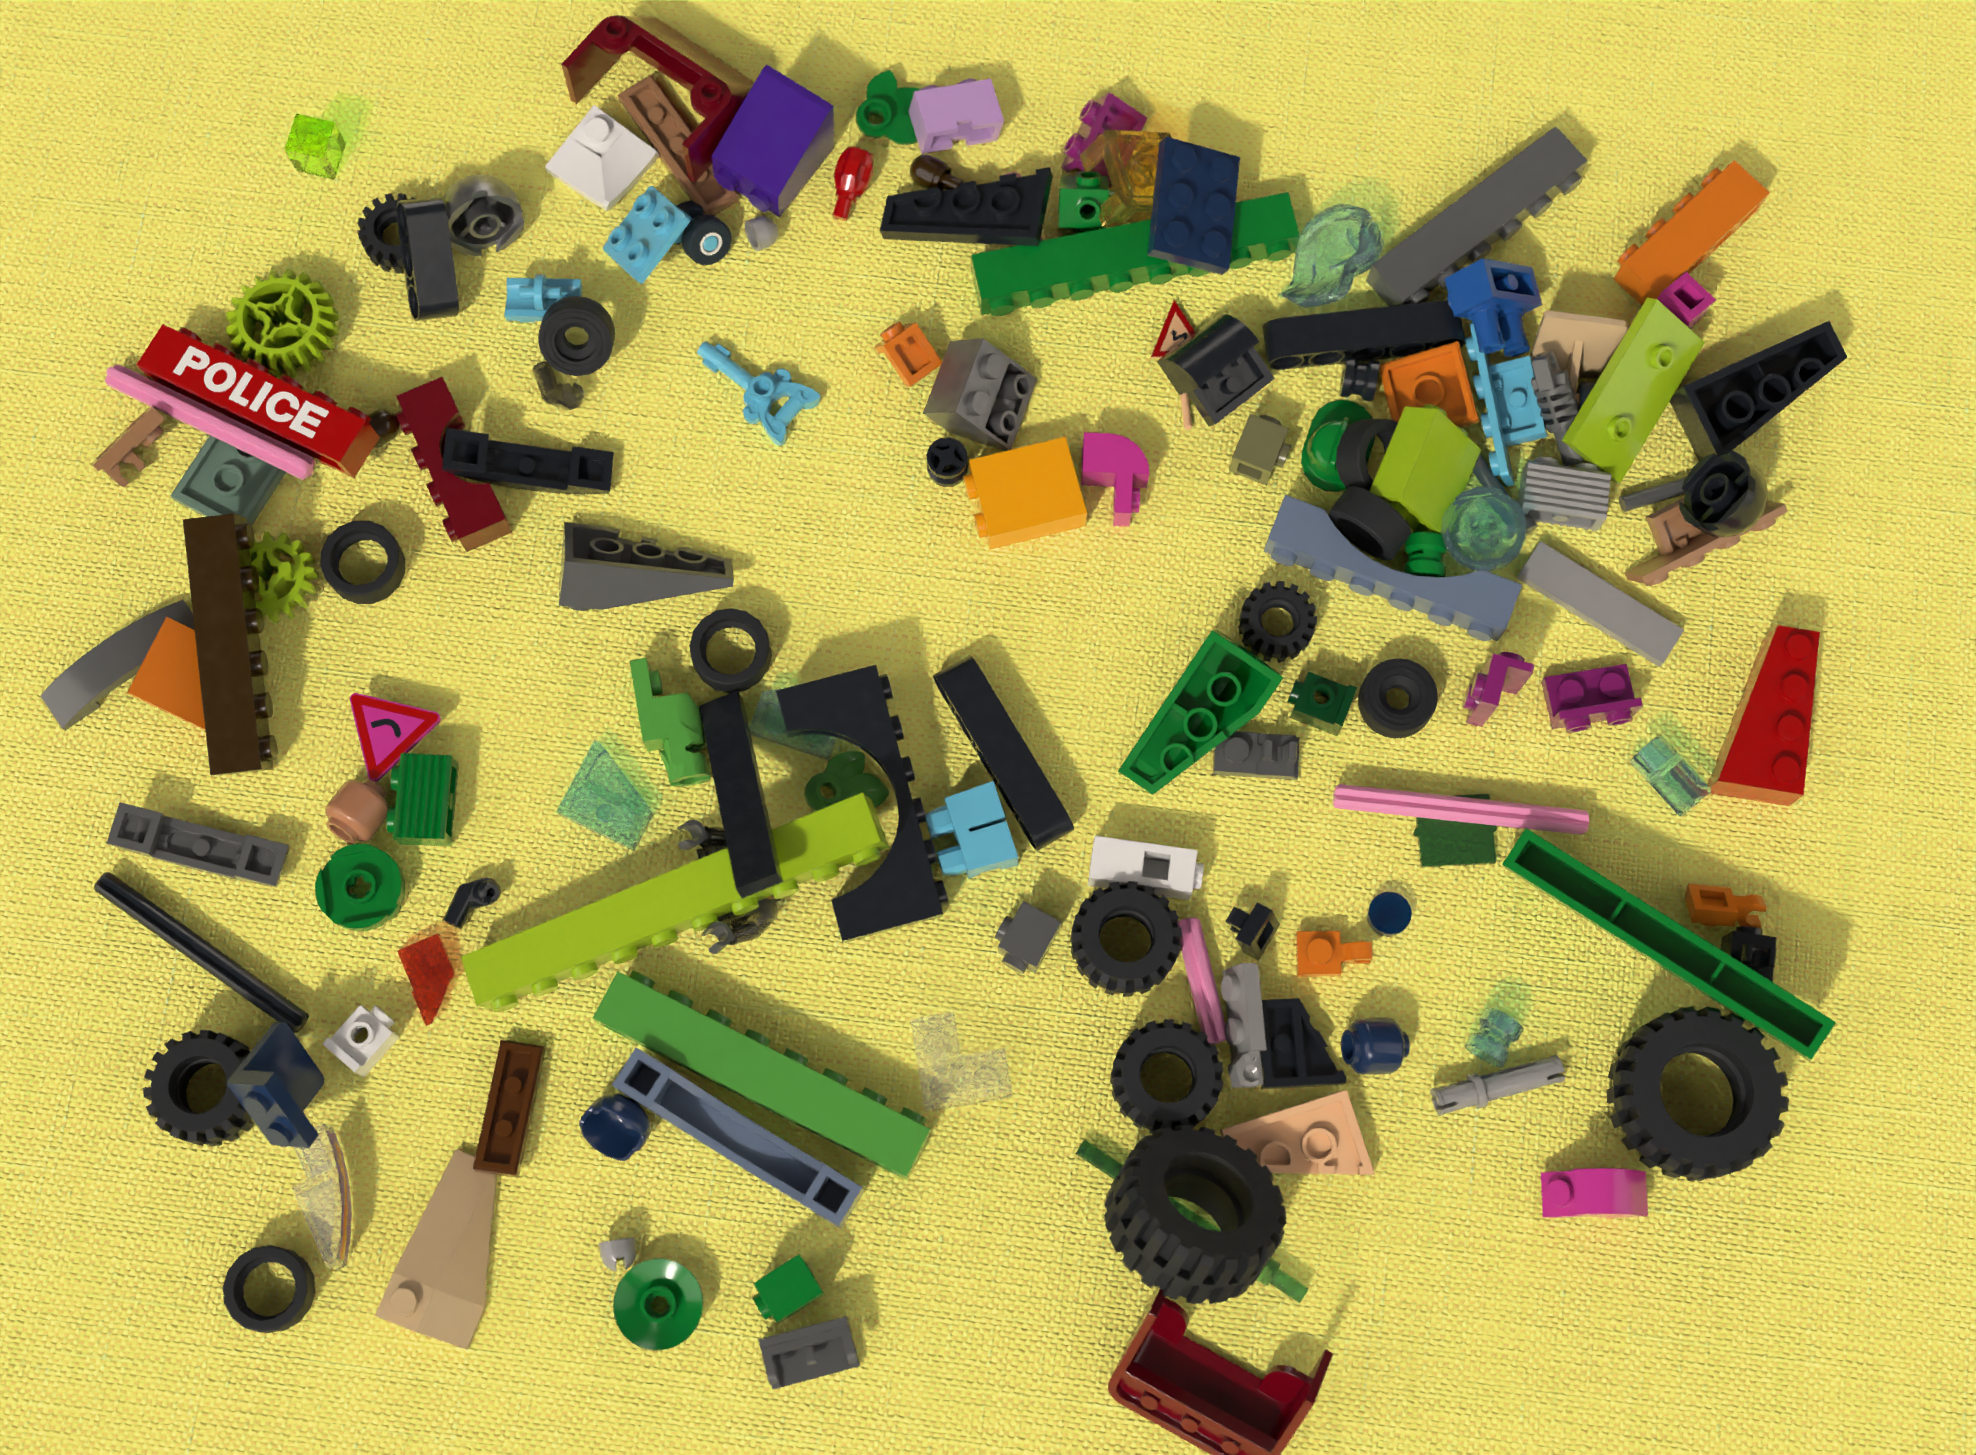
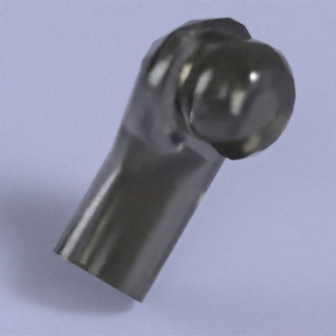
M547 361L540 362L532 367L541 397L545 403L567 411L576 409L581 405L584 398V390L578 383L574 382L571 386L570 383L563 384L558 382L553 367Z

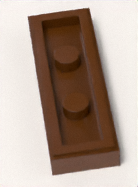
M506 1040L500 1041L473 1165L475 1172L519 1178L546 1051L544 1046Z

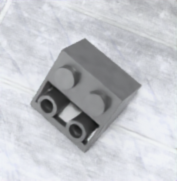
M984 338L950 341L923 414L952 434L1008 451L1012 449L1037 378Z

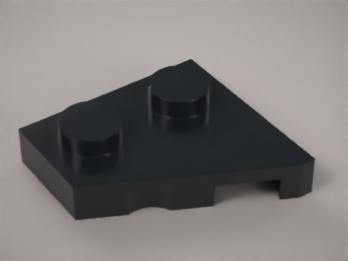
M1299 998L1262 1000L1266 1050L1261 1051L1264 1085H1260L1261 1090L1341 1086L1347 1083L1344 1072L1342 1070L1338 1071L1325 1048L1328 1046L1320 1032L1311 1025L1310 1015Z

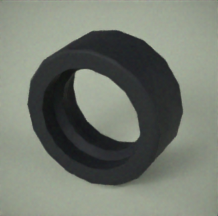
M1361 419L1351 424L1342 434L1337 447L1336 466L1339 478L1346 489L1349 486H1357L1370 491L1374 481L1368 474L1366 466V451L1369 442L1376 434L1383 443L1386 453L1398 422L1390 419Z
M1357 486L1347 487L1330 509L1328 515L1335 527L1351 543L1381 560H1392L1412 532L1407 521L1390 504L1370 491Z
M352 521L339 526L327 537L321 550L320 567L326 581L343 599L356 604H374L388 598L399 587L405 575V557L395 537L384 526L371 521ZM372 540L379 543L387 554V566L384 572L375 581L365 585H354L347 582L339 570V561L343 552L351 545L360 541Z
M733 608L717 610L704 617L693 630L689 645L691 661L701 680L714 690L727 693L737 690L738 692L746 691L758 684L767 673L772 657L768 633L761 622L747 611ZM732 627L742 629L755 642L756 652L754 660L747 669L740 673L724 674L718 672L707 660L706 648L708 641L715 633L722 629Z
M272 1245L254 1247L240 1255L228 1269L223 1284L224 1304L231 1318L243 1328L262 1333L285 1331L299 1323L310 1310L316 1292L314 1274L307 1261L295 1251ZM275 1262L282 1264L290 1270L295 1279L296 1291L293 1301L286 1310L277 1315H258L248 1307L244 1299L243 1287L246 1278L254 1268L263 1263Z

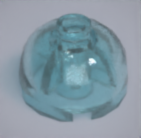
M1476 487L1464 491L1455 498L1456 501L1450 505L1448 510L1446 509L1442 517V539L1447 553L1461 567L1472 572L1488 571L1491 573L1507 567L1518 557L1526 541L1527 522L1521 505L1510 496L1504 494L1502 490L1495 487Z

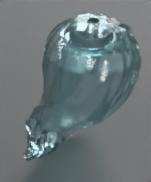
M1339 203L1315 215L1301 231L1294 260L1292 281L1287 288L1277 295L1280 298H1287L1303 308L1318 307L1344 299L1352 287L1353 278L1368 271L1382 253L1384 240L1378 223L1372 220L1370 213L1366 209L1351 204Z

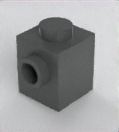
M1023 901L1014 919L1006 916L995 935V939L1001 941L998 945V954L1004 956L1001 962L1020 974H1024L1026 969L1036 974L1060 931L1061 921Z

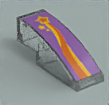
M321 1123L314 1127L319 1136L310 1148L294 1147L308 1179L291 1188L327 1268L338 1271L347 1265L351 1240L352 1206L350 1184L343 1152L334 1128Z

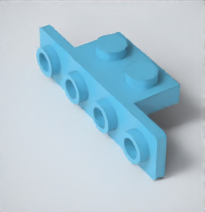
M1470 323L1472 336L1465 338L1470 361H1477L1480 374L1473 376V381L1478 399L1485 398L1487 413L1481 414V421L1486 438L1493 437L1495 451L1489 452L1492 473L1494 476L1500 475L1506 487L1515 485L1507 447L1548 437L1543 418L1540 415L1541 408L1538 407L1537 398L1534 395L1531 379L1535 377L1532 359L1530 356L1491 365L1489 354L1479 352L1473 323Z

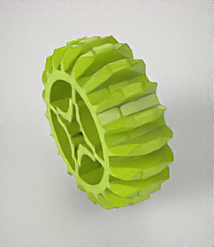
M287 268L281 278L276 271L271 269L269 279L263 281L260 276L255 275L254 282L256 285L252 288L241 284V291L244 296L243 298L231 297V303L236 310L226 312V318L231 324L226 327V333L232 340V349L236 354L240 355L242 362H246L248 358L255 360L266 367L270 374L278 379L284 369L290 377L295 378L297 368L301 366L305 371L311 373L312 368L309 362L313 359L324 363L325 357L321 351L322 349L334 350V343L330 337L339 335V328L334 323L339 320V313L336 308H333V298L329 293L325 292L320 282L317 280L312 282L309 275L304 272L296 278L295 273ZM305 303L310 305L313 311L310 327L306 326L302 320L304 315L302 309ZM256 320L261 322L264 327L261 333L263 339L260 344L254 341L253 336Z

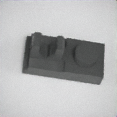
M1236 731L1213 749L1212 775L1297 780L1299 737H1296V735Z

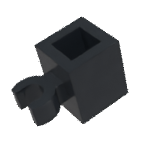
M1738 926L1736 931L1733 930L1721 938L1720 950L1773 982L1777 937L1763 935V930L1760 928Z

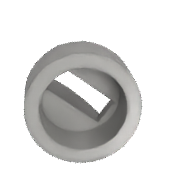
M761 216L745 221L746 236L756 252L769 248L776 242L779 230L771 218Z
M634 1237L599 1243L600 1257L608 1269L616 1271V1259L619 1258L623 1259L625 1270L633 1264L636 1258Z

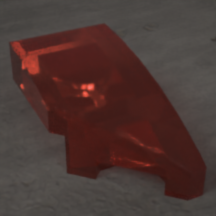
M440 933L397 950L414 990L412 994L426 1026L434 1022L455 975V970Z

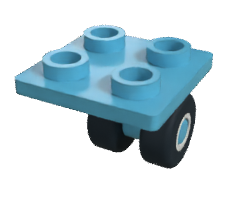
M649 186L644 194L635 200L633 208L621 224L610 233L608 241L603 246V251L634 280L642 284L674 243H682L684 252L700 265H712L719 262L730 249L731 232L728 226L716 216L703 215V207L694 201H685L676 206L656 188Z

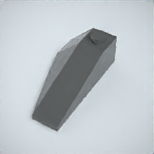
M564 522L559 578L560 606H568L577 611L589 609L603 610L733 587L732 559L686 547L678 548L672 552L656 545V539L643 537L641 543L619 538L620 530Z

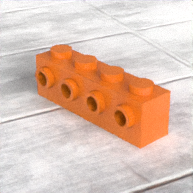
M1735 160L1723 171L1716 167L1703 180L1700 185L1703 189L1696 196L1688 193L1674 207L1673 211L1676 214L1669 221L1661 218L1646 233L1645 237L1648 240L1643 245L1638 247L1634 243L1618 259L1617 262L1621 267L1613 280L1641 306L1647 297L1657 299L1663 290L1685 272L1688 274L1692 273L1760 209L1770 194L1764 186Z

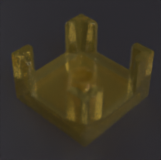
M1105 130L1080 154L1084 170L1089 172L1104 159L1115 192L1100 205L1099 218L1102 227L1122 225L1136 211L1152 212L1159 142L1165 136L1171 137L1170 133Z

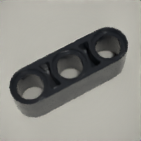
M440 197L398 201L396 207L397 224L411 315L415 321L456 317L459 312V299L444 201Z

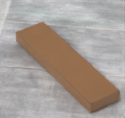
M652 75L618 94L619 102L652 148L658 152L660 159L688 198L703 207V215L715 216L739 201V195L735 190L729 191L716 181L713 176L712 164L695 183L688 179L682 143L689 137L692 130Z

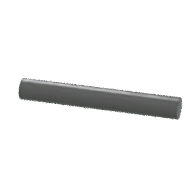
M1686 477L1620 496V507L1623 512H1627L1684 495L1686 491L1681 488Z

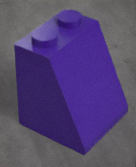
M766 64L712 154L713 176L723 188L729 191L736 190L747 197L750 203L758 210L763 212L768 210L777 217H780L834 149V106Z

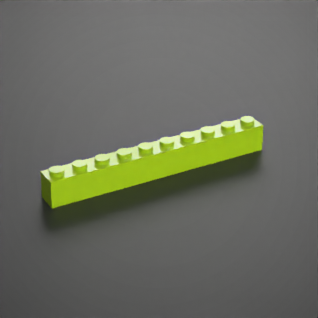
M862 792L772 829L783 882L745 898H741L736 891L728 849L725 848L461 956L476 1006L493 1009L495 1013L512 1009L519 1005L518 998L531 993L534 996L551 993L559 988L558 982L573 977V980H581L593 976L599 972L597 966L613 961L614 964H620L630 961L639 955L637 950L651 944H653L654 948L669 945L679 939L678 933L691 928L695 932L705 930L710 924L718 921V917L732 911L734 915L748 913L759 907V900L772 895L775 899L790 896L799 891L798 885L811 879H814L815 882H823L839 875L838 868L854 862L856 866H862L879 859V852L890 847L872 799Z

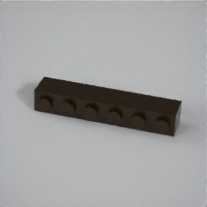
M234 513L183 519L210 775L224 776L274 770L273 760L277 759L278 750L276 739L269 732L268 718H271L273 715V704L270 694L268 692L265 693L263 676L268 674V659L265 651L260 649L259 633H262L264 630V620L260 608H256L254 591L259 589V576L254 565L251 566L250 549L254 548L255 544L253 528L250 523H247L246 517Z

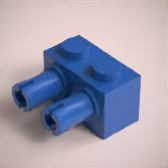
M1482 258L1444 278L1448 291L1447 299L1449 306L1453 310L1455 317L1468 318V320L1472 321L1480 353L1488 354L1503 349L1505 356L1516 357L1530 350L1522 317L1525 313L1542 305L1533 267Z

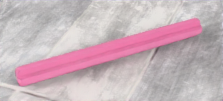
M119 364L109 367L106 371L105 383L117 391L154 407L302 480L311 476L314 472L316 462L313 457Z
M1338 784L1333 794V805L1337 809L1579 835L1585 834L1589 827V813L1586 810Z

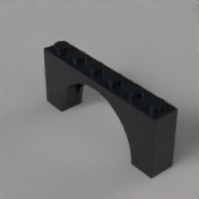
M872 665L776 690L788 738L799 735H824L835 737L857 746L871 756L883 769L896 796L898 827L892 848L880 868L862 885L842 896L831 899L842 943L943 917L942 907L949 905L943 880L935 882L930 865L936 864L938 861L932 839L923 840L919 824L927 822L921 798L912 799L908 782L915 781L910 757H901L897 741L904 740L899 716H890L886 700L893 699V694L887 674L879 675L877 666Z

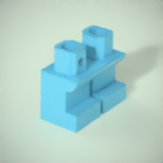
M994 781L946 797L944 806L925 814L931 839L949 833H954L957 846L936 852L943 877L966 873L969 879L986 871L998 868L1003 870L1018 866V854L1007 821H1005V815Z

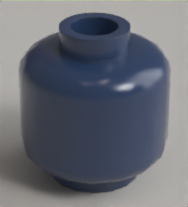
M1388 1017L1355 1019L1341 1037L1342 1057L1346 1064H1350L1357 1074L1395 1073L1401 1067L1403 1059L1408 1056L1410 1050L1408 1035L1406 1032H1402L1399 1024L1393 1018Z

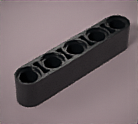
M1448 300L1284 317L1268 321L1262 326L1268 367L1274 370L1343 364L1346 356L1355 357L1358 362L1399 358L1457 341L1460 347L1466 344L1462 318L1454 316Z
M968 655L934 674L933 679L942 697L1033 848L1038 851L1074 831V826L1068 813L975 659Z

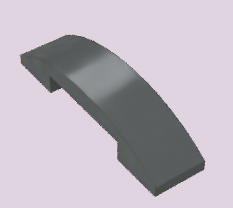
M184 600L150 613L116 632L79 658L47 687L40 697L63 730L66 731L100 708L98 700L137 674L166 617L194 630L193 612Z
M121 802L119 803L106 842L110 846L163 862L270 887H278L290 848L287 844L202 826L167 817L161 812Z

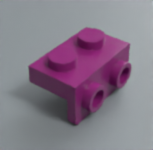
M1501 652L1499 655L1493 653L1481 672L1476 673L1473 684L1469 683L1462 706L1465 709H1469L1466 723L1483 727L1498 707L1501 692L1517 694L1533 674L1535 665L1524 662L1525 658L1515 653Z

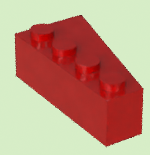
M1777 625L1762 640L1747 679L1744 694L1739 706L1735 710L1731 721L1732 725L1725 743L1720 749L1717 764L1712 777L1709 778L1705 793L1782 806H1790L1804 795L1820 632Z

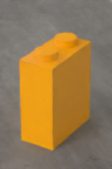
M1066 436L969 460V475L963 476L968 500L976 498L979 513L973 514L978 537H986L989 550L1086 526L1087 511Z

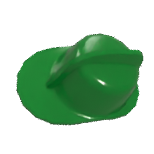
M1337 400L1327 403L1320 408L1312 419L1302 450L1301 465L1304 475L1312 485L1323 491L1339 492L1346 490V487L1339 478L1336 466L1337 447L1342 434L1351 424L1361 419H1373L1369 412L1361 405L1353 401ZM1375 435L1370 440L1366 451V466L1375 441Z

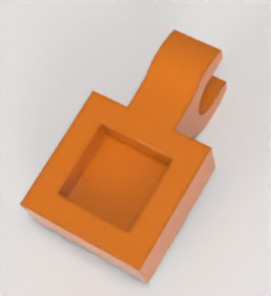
M1688 883L1684 897L1691 923H1700L1710 927L1717 925L1735 927L1737 921L1740 926L1761 929L1759 916L1749 915V913L1752 911L1766 912L1767 909L1762 896L1755 894L1746 896L1733 895L1729 887Z
M1340 931L1296 932L1297 977H1340L1342 974L1341 964H1370V960L1373 959L1372 942L1341 944Z

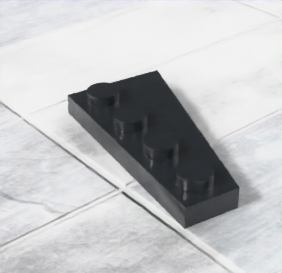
M1050 167L1036 169L1035 175L1018 178L1016 173L999 176V181L978 185L976 180L963 182L956 189L944 191L934 187L889 195L886 199L880 233L883 239L1039 246L1053 178Z

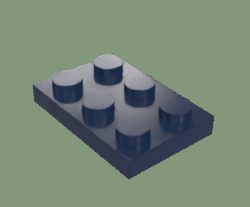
M1167 136L1159 142L1148 256L1220 275L1229 270L1240 163L1239 156Z

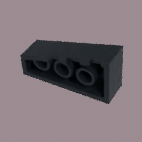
M1827 321L1684 385L1674 393L1669 402L1700 462L1703 458L1713 453H1716L1718 456L1729 454L1727 451H1732L1796 398L1843 362L1847 355L1830 321Z

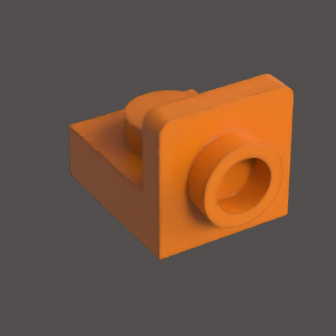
M901 321L892 324L880 333L883 340L874 346L878 353L885 354L906 387H911L942 364V361L916 322L903 325Z

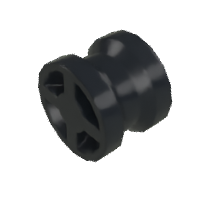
M1346 356L1339 396L1348 398L1354 394L1360 395L1365 401H1373L1379 373V361L1370 360L1367 363H1360L1355 357Z
M950 437L934 441L926 454L927 472L930 479L942 487H953L963 481V476L968 471L966 448L960 441ZM951 465L955 466V468L952 467V468H949V469L944 470V469H945L946 467H948V466H951Z

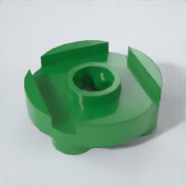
M369 844L348 845L334 852L324 869H320L315 882L316 900L320 909L336 925L350 931H369L384 925L388 920L394 919L399 914L401 902L405 894L404 875L400 866L386 852ZM363 877L366 883H371V890L366 892L365 897L359 899L358 895L350 894L349 889L356 885V878Z

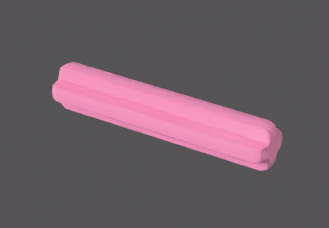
M1195 917L1185 918L1178 921L1177 924L1178 927H1181L1182 937L1180 939V946L1200 1030L1208 1036L1206 1040L1210 1045L1226 1041L1225 1021L1201 922Z

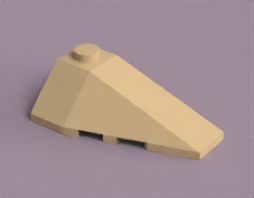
M456 1149L390 1278L375 1316L416 1333L468 1350L486 1308V1281L488 1264H490L491 1249H489L491 1222L494 1218L497 1175L475 1172L473 1170L475 1156Z

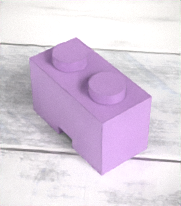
M965 79L955 85L943 87L929 85L923 87L919 91H914L909 109V115L921 154L952 149V141L965 139L967 146L997 141L1004 123L991 79L979 81L976 79Z

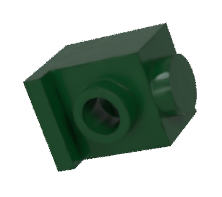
M1308 671L1304 682L1298 679L1295 680L1287 703L1294 705L1290 718L1337 736L1344 724L1357 687L1352 685L1347 687ZM1316 693L1328 698V702L1319 704L1314 700L1313 695Z

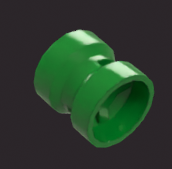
M1433 532L1411 533L1405 542L1408 561L1404 564L1403 572L1415 576L1445 577L1446 566L1442 563V556L1447 551V538Z

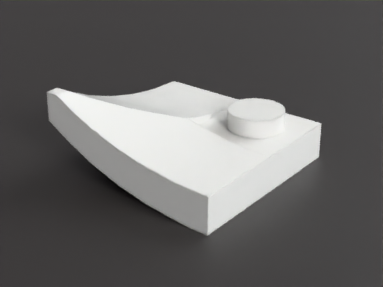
M594 105L546 164L545 168L548 173L566 186L608 211L637 184L659 158V154L655 149Z

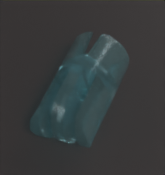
M1662 735L1656 736L1630 759L1631 765L1679 817L1684 816L1701 799L1711 793L1712 789Z

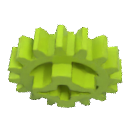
M265 531L263 541L257 542L255 540L254 548L250 549L251 566L254 565L259 576V589L254 591V593H259L262 597V601L255 600L256 608H260L263 618L267 614L268 618L275 624L279 621L280 613L284 612L290 619L295 618L293 607L296 605L305 609L308 607L303 597L305 594H316L317 590L309 581L319 578V573L314 567H309L315 562V559L310 552H304L305 547L298 539L291 543L288 535L282 532L277 541H275L270 532ZM280 554L289 556L296 564L292 565L290 562H283Z

